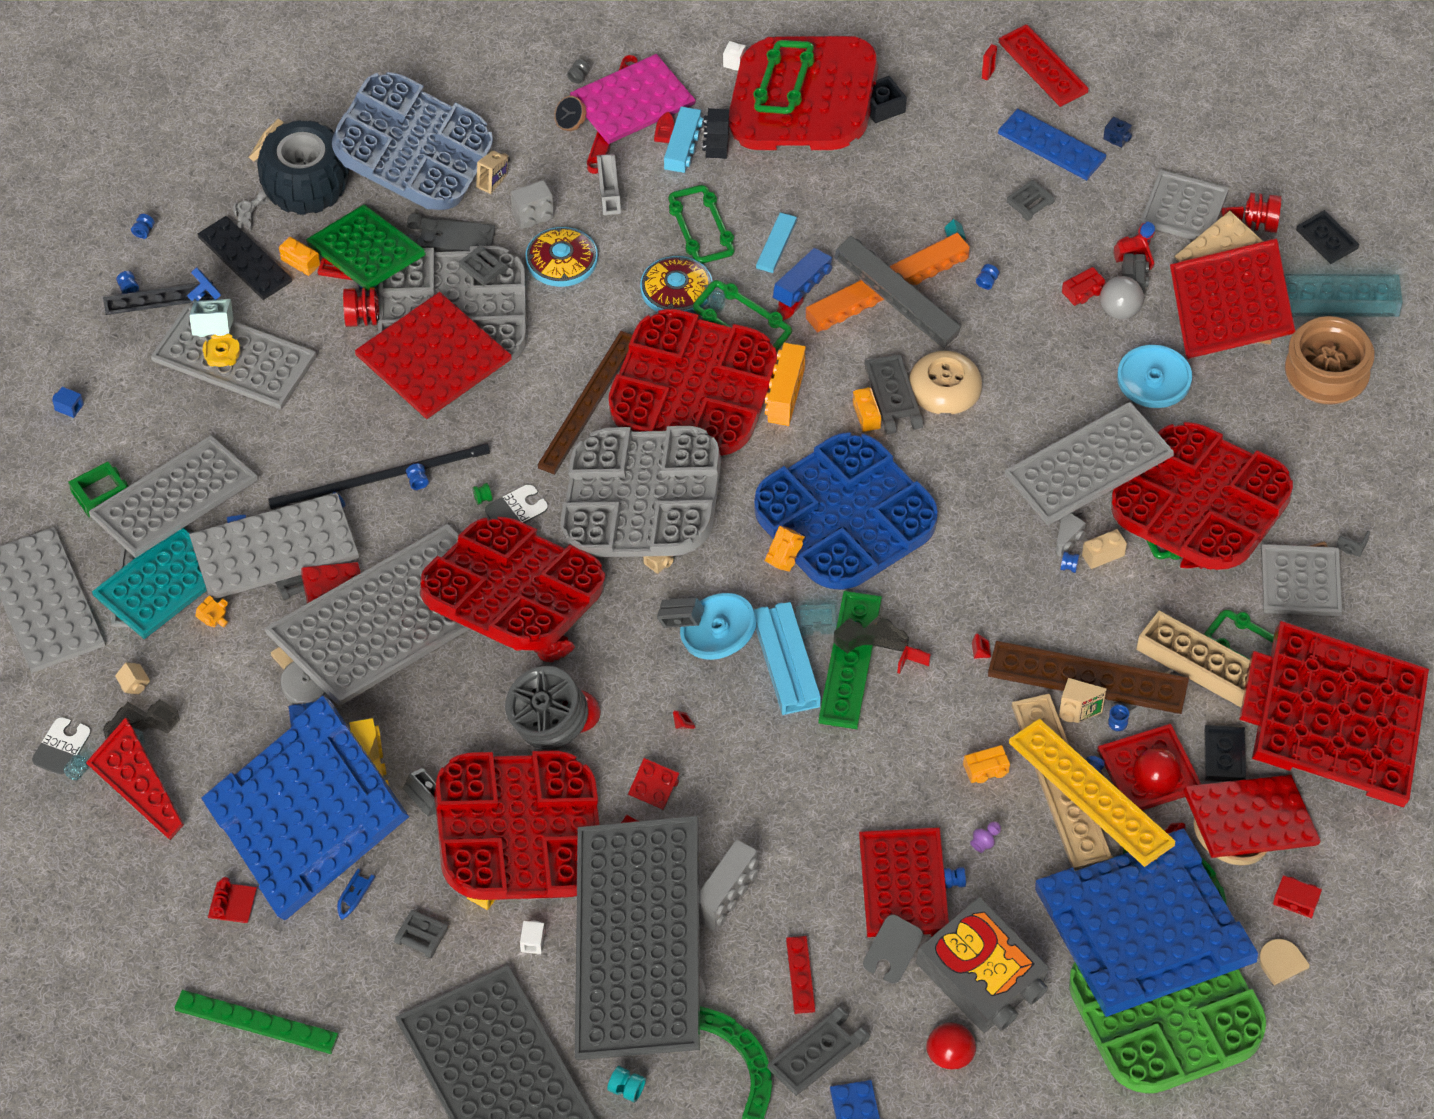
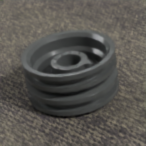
M541 666L526 671L515 680L507 693L505 711L509 722L528 744L539 749L549 750L562 747L579 735L587 720L588 704L583 692L565 671L552 666ZM568 701L567 706H563V702ZM535 722H538L537 727L534 726Z

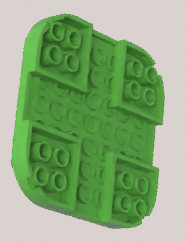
M1075 962L1071 969L1069 979L1070 994L1112 1076L1120 1084L1140 1093L1162 1092L1236 1065L1253 1056L1262 1043L1266 1029L1265 1013L1253 989L1248 988L1239 969L1105 1017Z

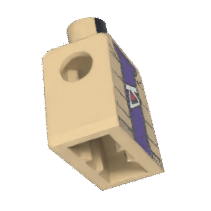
M491 151L477 162L476 187L492 194L507 176V165L510 162V157L506 153L500 154L496 151Z

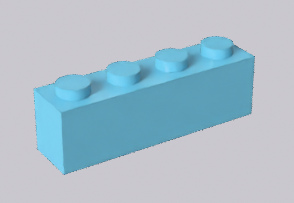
M680 107L664 157V169L685 173L686 168L690 167L692 159L690 155L695 152V141L699 140L700 135L699 128H702L704 118L701 117V110Z

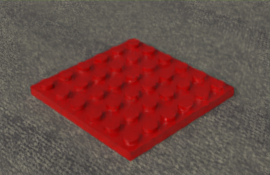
M1277 239L1170 264L1187 359L1287 336L1295 332Z
M441 292L432 296L355 350V355L425 419L433 416L512 360V356Z

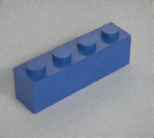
M813 248L775 283L773 298L792 307L801 300L803 295L809 293L815 284H819L825 275L831 272L832 257Z

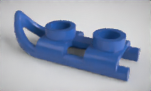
M356 870L337 903V910L341 920L345 919L358 906L373 882L374 875L371 874L369 879H365L359 876L361 870ZM351 886H354V887H355V889L353 890V892H350V891H349V889L351 888ZM342 901L350 906L344 914L341 911Z

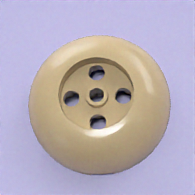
M936 351L925 355L917 361L909 375V381L917 404L923 409L936 414H957L963 412L978 401L982 392V377L977 366L968 357L953 351Z

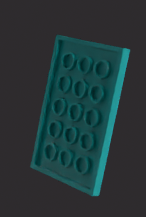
M184 528L133 559L92 591L93 596L143 639H146L207 591L192 546L190 533Z

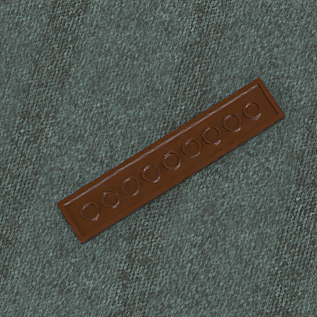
M1000 641L995 643L988 670V677L1064 691L1067 680L1070 678L1106 688V700L1182 714L1189 682L1187 677Z

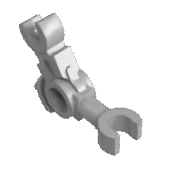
M264 190L260 191L257 198L251 202L248 200L242 201L239 204L234 203L233 213L234 216H237V212H239L238 227L241 230L243 226H248L249 231H251L252 213L255 207L270 201Z

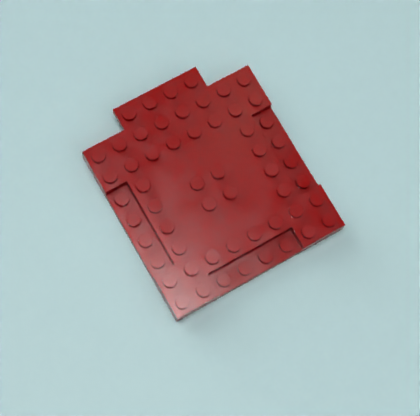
M1280 621L1275 629L1271 656L1253 651L1250 658L1239 720L1258 726L1252 759L1288 771L1292 767L1365 790L1366 796L1404 808L1410 800L1429 669Z

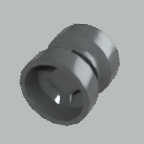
M578 59L573 63V68H570L567 72V77L571 82L580 84L590 71V66L585 61Z

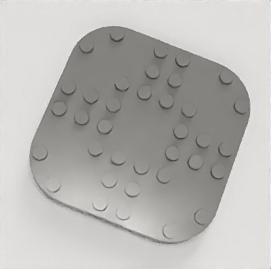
M470 246V251L434 252V248H423L425 256L379 283L378 334L432 296L441 292L511 354L512 360L505 364L507 365L519 357L526 344L524 266L518 256L514 257L505 248L483 246L489 254L508 266L504 274H499L483 286L459 266V261L479 246ZM480 257V258H481L482 260H484L487 264H489L492 268H494V266H493L492 264H490L487 260H485L483 257Z
M667 426L666 431L632 432L630 427H615L594 431L589 434L590 437L582 442L580 440L571 454L568 471L570 477L560 521L568 546L572 545L594 557L684 555L698 548L709 537L714 521L721 455L715 438L709 436L707 431L694 426Z

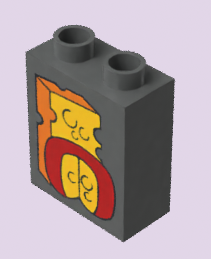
M980 897L926 941L918 950L916 964L983 1033H986L994 1025L1000 1031L1004 1030L1018 1016V1012L1014 1008L1025 999L1032 1005L1048 990V986L1044 981L1049 967Z

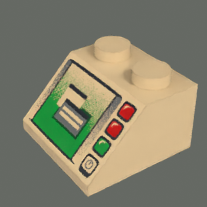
M1068 678L1061 699L1059 718L1066 722L1079 723L1102 713L1106 688Z

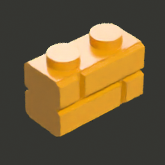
M291 236L279 247L281 260L295 269L303 271L307 276H310L320 266L319 253Z
M868 387L853 391V406L861 424L862 432L880 429L881 414L872 389Z
M779 526L764 561L778 569L790 572L795 564L796 556L802 548L805 536L793 529Z
M1002 745L964 755L963 766L971 783H984L989 778H1001L1009 773L1010 763Z

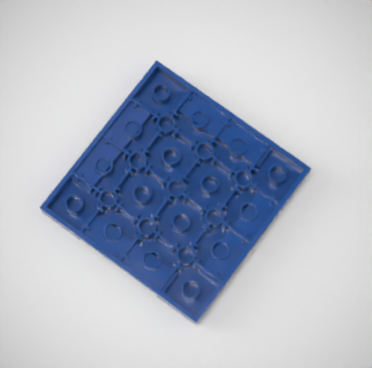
M321 696L293 720L295 725L238 773L233 774L231 772L201 797L219 827L224 829L259 883V889L276 915L283 920H287L409 818V815L341 715L325 696Z
M1184 828L1169 833L1168 835L1175 840V846L1145 867L1128 852L1077 871L1072 867L1036 880L1035 890L1105 1017L1257 962L1258 952L1241 923L1235 921L1201 864L1202 858Z

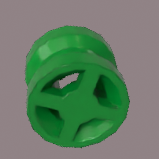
M484 483L481 487H472L477 505L482 504L483 501L490 502L493 500L488 483Z

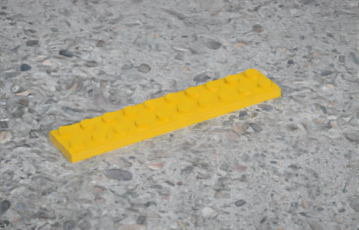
M1041 719L1036 720L1009 739V744L1144 867L1175 846V840Z

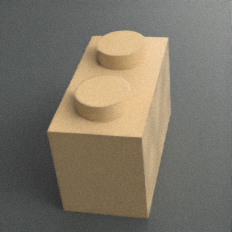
M1118 529L1084 542L1082 556L1089 567L1093 569L1125 556L1127 543Z

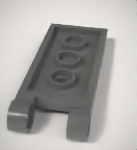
M410 214L407 220L408 228L422 229L420 239L412 234H407L406 236L422 248H434V252L470 251V246H492L495 225L422 218L418 214Z
M901 354L865 360V369L881 414L886 435L896 433L894 419L910 417L913 430L923 428L922 416Z
M838 1007L832 1014L769 1062L767 1068L797 1096L858 1046H863L871 1035L861 1027L852 1036H849L840 1027L847 1020L849 1014L842 1007ZM829 1042L831 1047L824 1046V1043Z

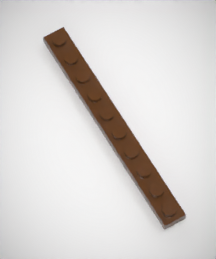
M623 331L619 332L540 459L538 469L556 474L622 367L629 350L632 334Z

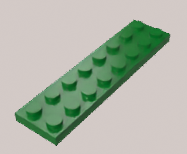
M843 591L818 724L858 729L882 596Z

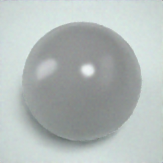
M1117 276L1110 279L1104 284L1100 293V303L1103 310L1109 316L1117 319H1127L1135 316L1140 311L1144 301L1143 290L1139 283L1127 276Z

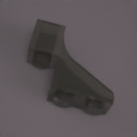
M879 615L866 628H863L860 623L849 618L834 631L833 643L847 654L862 645L904 651L905 647L909 644V636L905 631L899 630L889 619Z
M160 699L149 707L147 713L127 702L124 707L117 711L114 718L105 724L103 732L105 739H107L118 725L127 718L135 733L143 729L154 728L168 734L180 721L177 709Z

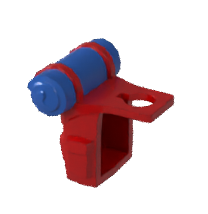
M1142 223L1136 236L1131 238L1127 236L1117 241L1113 250L1116 263L1123 261L1124 254L1145 255V262H1149V270H1152L1155 264L1149 249L1151 238L1155 233V226L1152 223Z

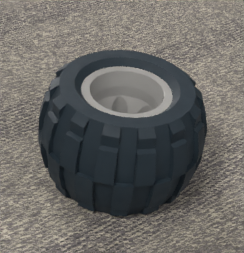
M297 120L276 127L274 132L266 136L259 151L257 162L259 181L267 197L274 205L281 207V210L288 213L295 212L297 215L318 213L328 206H333L337 199L343 195L347 186L350 169L346 168L335 155L332 148L334 132L327 125L323 126L319 122L311 120Z

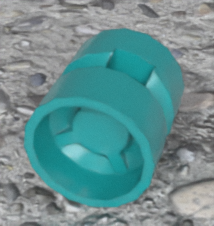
M617 1066L611 1075L607 1091L616 1095L623 1094V1098L635 1103L644 1089L646 1078L636 1073L631 1075L630 1070Z

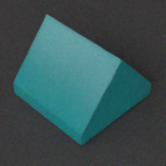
M955 219L944 227L947 237L958 233L963 240H966L962 224Z

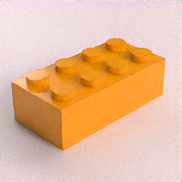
M784 343L782 350L779 349L777 360L779 361L778 364L774 365L773 375L775 376L770 379L769 389L771 390L770 393L767 392L765 398V415H768L769 423L790 426L805 371L806 346Z

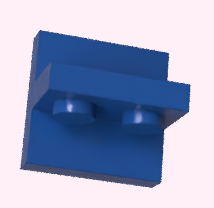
M198 267L191 271L200 282L187 295L191 301L201 299L206 294L204 292L205 289L215 300L222 295Z

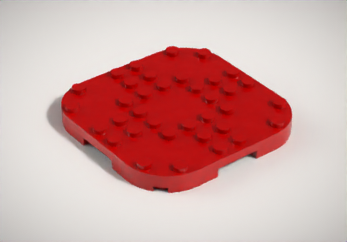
M856 36L767 37L753 44L745 51L741 58L730 105L729 127L733 138L739 141L741 146L752 150H777V146H810L811 150H837L849 146V142L855 138L859 139L868 126L872 90L878 75V61L874 48L870 43ZM780 40L811 42L814 46L813 54L815 61L807 69L800 90L802 97L800 105L795 106L793 112L789 114L756 111L753 93L756 89L760 88L768 65L767 52L773 49L775 43ZM780 48L781 60L779 64L774 66L767 87L768 99L762 105L788 107L787 94L794 89L802 65L800 55L807 49Z
M677 309L659 310L658 314L651 317L648 315L643 318L634 330L619 374H616L609 392L611 418L618 427H630L632 432L666 431L667 426L698 427L707 431V434L712 438H715L721 456L734 453L746 445L753 434L765 403L766 394L770 390V379L775 376L773 375L774 365L777 364L776 349L766 335L755 329L733 324V327L700 320L697 314Z
M1184 422L1183 425L1174 427L1171 424L1162 428L1157 433L1174 451V456L1113 489L1111 510L1115 520L1125 530L1206 569L1223 570L1242 564L1250 557L1290 503L1293 480L1289 476L1288 469L1278 460L1256 450L1252 454L1223 440V434L1201 424Z
M497 517V519H490L489 521L487 518H482L471 523L460 533L457 543L442 557L436 556L424 568L421 574L420 596L430 610L514 650H539L548 648L556 643L599 599L603 592L605 572L602 570V564L593 555L572 545L565 549L536 535V528L507 517Z
M533 751L532 756H493V752H474L461 754L450 759L449 763L440 769L435 785L442 873L447 883L458 893L477 900L567 898L577 896L578 827L599 825L597 788L591 769L586 764L583 765L576 760V756L562 751Z

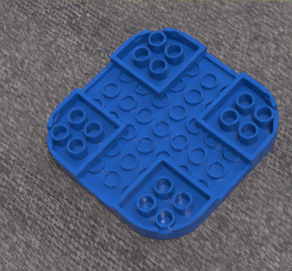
M851 432L841 433L825 440L814 447L812 454L787 469L783 466L763 479L756 489L754 498L755 517L761 527L773 539L779 526L793 529L805 536L795 563L815 583L830 589H850L864 583L924 545L934 534L937 525V506L933 497L918 481L913 482L893 461V456L881 443L865 434L856 436L851 435Z

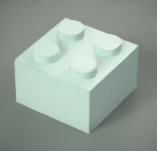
M231 299L194 301L190 312L192 335L205 337L209 334L223 336L229 333L233 322Z

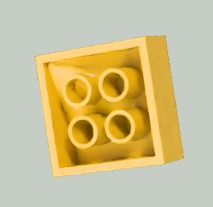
M373 718L349 722L351 732L381 776L387 775L385 763L381 764L380 759L383 758L379 726H374Z

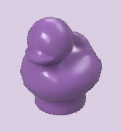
M998 822L989 823L987 831L976 829L970 842L971 846L980 853H983L985 849H991L995 844L993 836L998 835L1001 831L1000 824Z

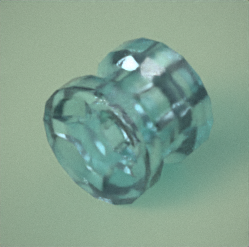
M715 290L707 298V308L720 312L725 307V295L721 291Z
M74 755L70 762L64 766V773L72 780H79L89 768L86 764L87 760L80 755Z

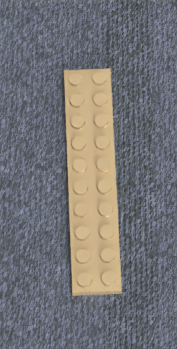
M1050 694L1012 702L1011 707L1020 731L1036 720L1041 719L1069 745ZM1035 768L1071 867L1077 871L1111 859L1112 856L1101 827Z

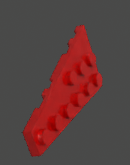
M125 718L89 758L86 764L162 834L171 840L184 824L132 725Z

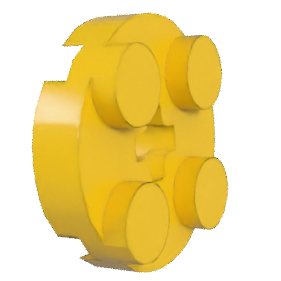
M214 334L208 342L207 340L204 342L202 348L204 358L209 366H232L237 362V358L240 355L239 342L237 339L232 338L230 334L223 336ZM220 348H224L225 350L223 352H218Z

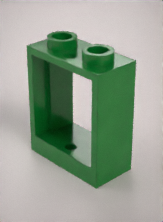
M109 462L68 481L72 495L88 517H90V510L129 487L125 479L121 480L118 469L115 466L112 467ZM109 475L117 487L90 500L83 491V488Z

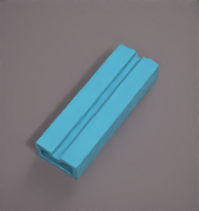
M791 602L778 603L772 609L768 607L754 609L756 615L755 629L782 715L820 707L821 697Z

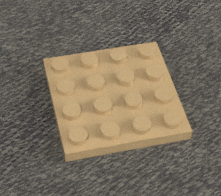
M1229 211L1175 255V258L1178 262L1264 241Z

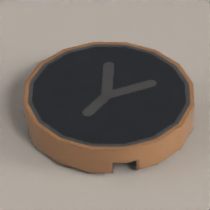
M568 96L558 103L555 110V122L562 130L570 132L577 130L578 126L585 121L586 106L582 103L581 99Z

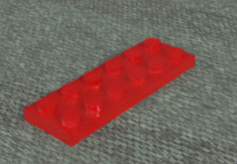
M1027 24L999 38L998 43L1059 107L1088 93L1089 88Z

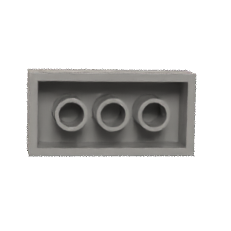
M737 839L699 891L700 924L713 931L718 926L724 924L728 911H733L737 904V898L745 894L748 888L747 884L750 880L753 881L758 874L757 864L759 860L757 859L756 849Z

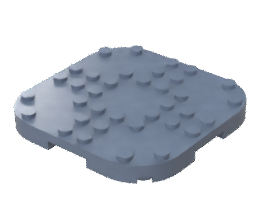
M386 72V75L376 73L369 76L363 82L347 112L344 113L332 137V148L337 158L346 168L426 209L446 210L457 206L462 201L477 174V162L486 156L491 148L493 137L492 132H489L486 128L487 123L475 112L456 102L452 107L423 92V85L403 75Z

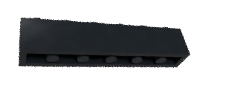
M200 282L104 295L105 314L111 315L194 303L197 300L191 301L187 295ZM205 289L204 292L206 294L198 301L215 299Z

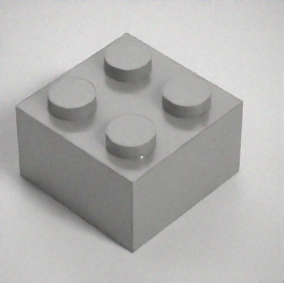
M544 180L511 191L512 215L520 229L529 228L537 223L547 222L554 218L552 194Z

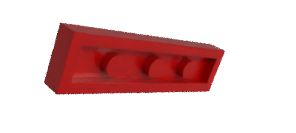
M807 936L786 937L794 1014L815 1012Z

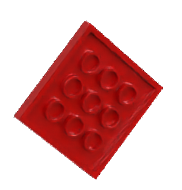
M1171 724L1103 744L1097 748L1114 786L1141 810L1184 798L1183 790L1186 786L1202 785ZM1163 748L1176 756L1181 766V777L1173 790L1163 794L1149 793L1148 790H1143L1135 782L1133 766L1137 757L1145 750Z

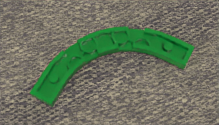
M700 1006V1030L713 1033L729 1042L740 1053L747 1065L751 1086L742 1119H765L771 1099L772 1078L771 1071L767 1068L769 1061L763 1047L748 1029L742 1027L732 1017Z

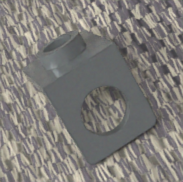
M1367 531L1361 544L1339 536L1336 548L1343 550L1349 555L1353 554L1361 557L1368 543L1370 531Z

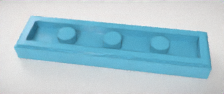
M779 213L758 259L756 269L774 273L797 222V217Z

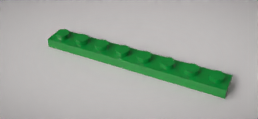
M185 990L181 991L174 1007L175 1011L328 1054H332L339 1037L336 1032Z

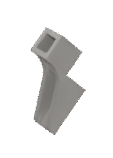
M615 154L597 155L603 215L621 214Z
M1079 509L1059 519L1060 528L1056 554L1060 557L1064 551L1069 553L1077 540L1081 541L1086 534V523L1076 517Z

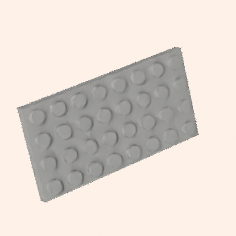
M188 304L151 355L153 362L278 409L283 408L316 358L315 351L233 321L230 332L227 334L232 335V338L237 339L239 342L240 355L237 358V362L232 366H209L204 358L202 348L206 340L208 342L214 334H209L205 337L192 335L190 322L192 306ZM220 348L218 352H223L225 350L224 348Z
M1129 402L1006 469L1005 476L1048 526L1174 456V451L1134 405Z
M210 435L89 511L92 519L136 558L258 481L257 475Z
M337 493L189 534L208 596L210 595L213 600L301 575L302 567L341 564L359 558Z
M54 527L0 546V600L31 673L105 646Z

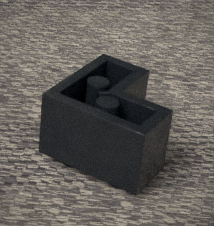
M708 108V115H704V126L707 127H704V138H706V141L703 140L702 151H706V158L727 159L729 109Z

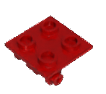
M643 758L628 795L664 810L673 788L679 784L678 776L680 773Z
M222 877V880H219L216 884L208 918L248 923L257 887L231 884L229 878Z

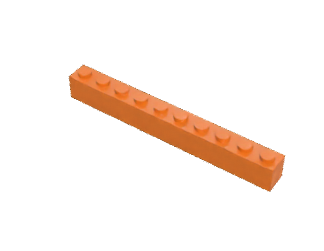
M956 233L891 265L890 268L896 273L901 274L909 284L918 285L923 280L929 277L932 278L937 273L948 270L959 262L966 261L969 258L970 247ZM860 280L806 307V319L818 333L822 330H828L832 325L838 322L841 323L852 315H858L868 307H874L884 299Z

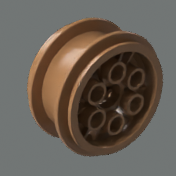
M1325 316L1306 322L1293 333L1289 342V353L1285 361V372L1292 387L1302 396L1317 403L1338 404L1349 401L1364 391L1370 379V370L1373 366L1375 352L1370 338L1358 325L1344 318Z

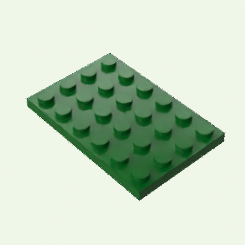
M364 204L306 239L308 246L361 287L366 288V291L426 255L425 250Z

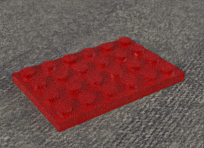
M1292 775L1186 786L1183 790L1211 858L1317 846L1321 842Z
M940 828L859 832L867 937H876L885 919L890 915H896L921 929L923 934H936L947 925L949 918Z

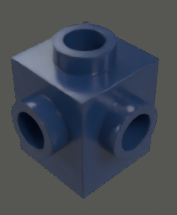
M1113 116L1105 126L1103 139L1122 148L1132 138V125Z

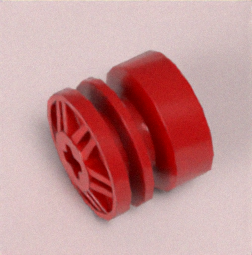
M1250 192L1244 216L1246 226L1251 229L1252 222H1255V231H1258L1260 223H1264L1265 232L1277 233L1281 196L1269 194L1267 202H1263V194L1259 193L1258 201H1255V193Z
M370 287V296H367L366 288H362L361 296L357 295L356 288L343 289L346 327H357L359 318H363L364 325L368 326V318L370 317L372 326L377 325L379 299L375 287Z

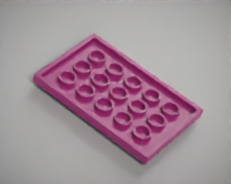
M657 54L570 92V96L581 99L582 103L585 104L586 118L608 144L658 122L659 118L666 112L674 115L679 112L680 107L688 108L696 102L694 97Z

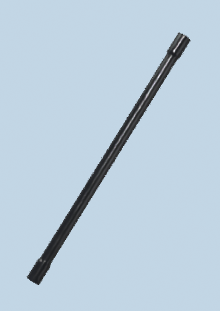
M484 443L457 452L300 492L268 498L270 509H275L302 500L406 474V469L413 464H422L424 469L471 457L475 458L490 454L488 443Z

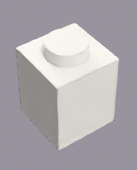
M729 41L723 53V67L738 71L741 58L746 51V45Z
M536 920L523 921L520 939L521 952L542 953L545 934L544 923Z

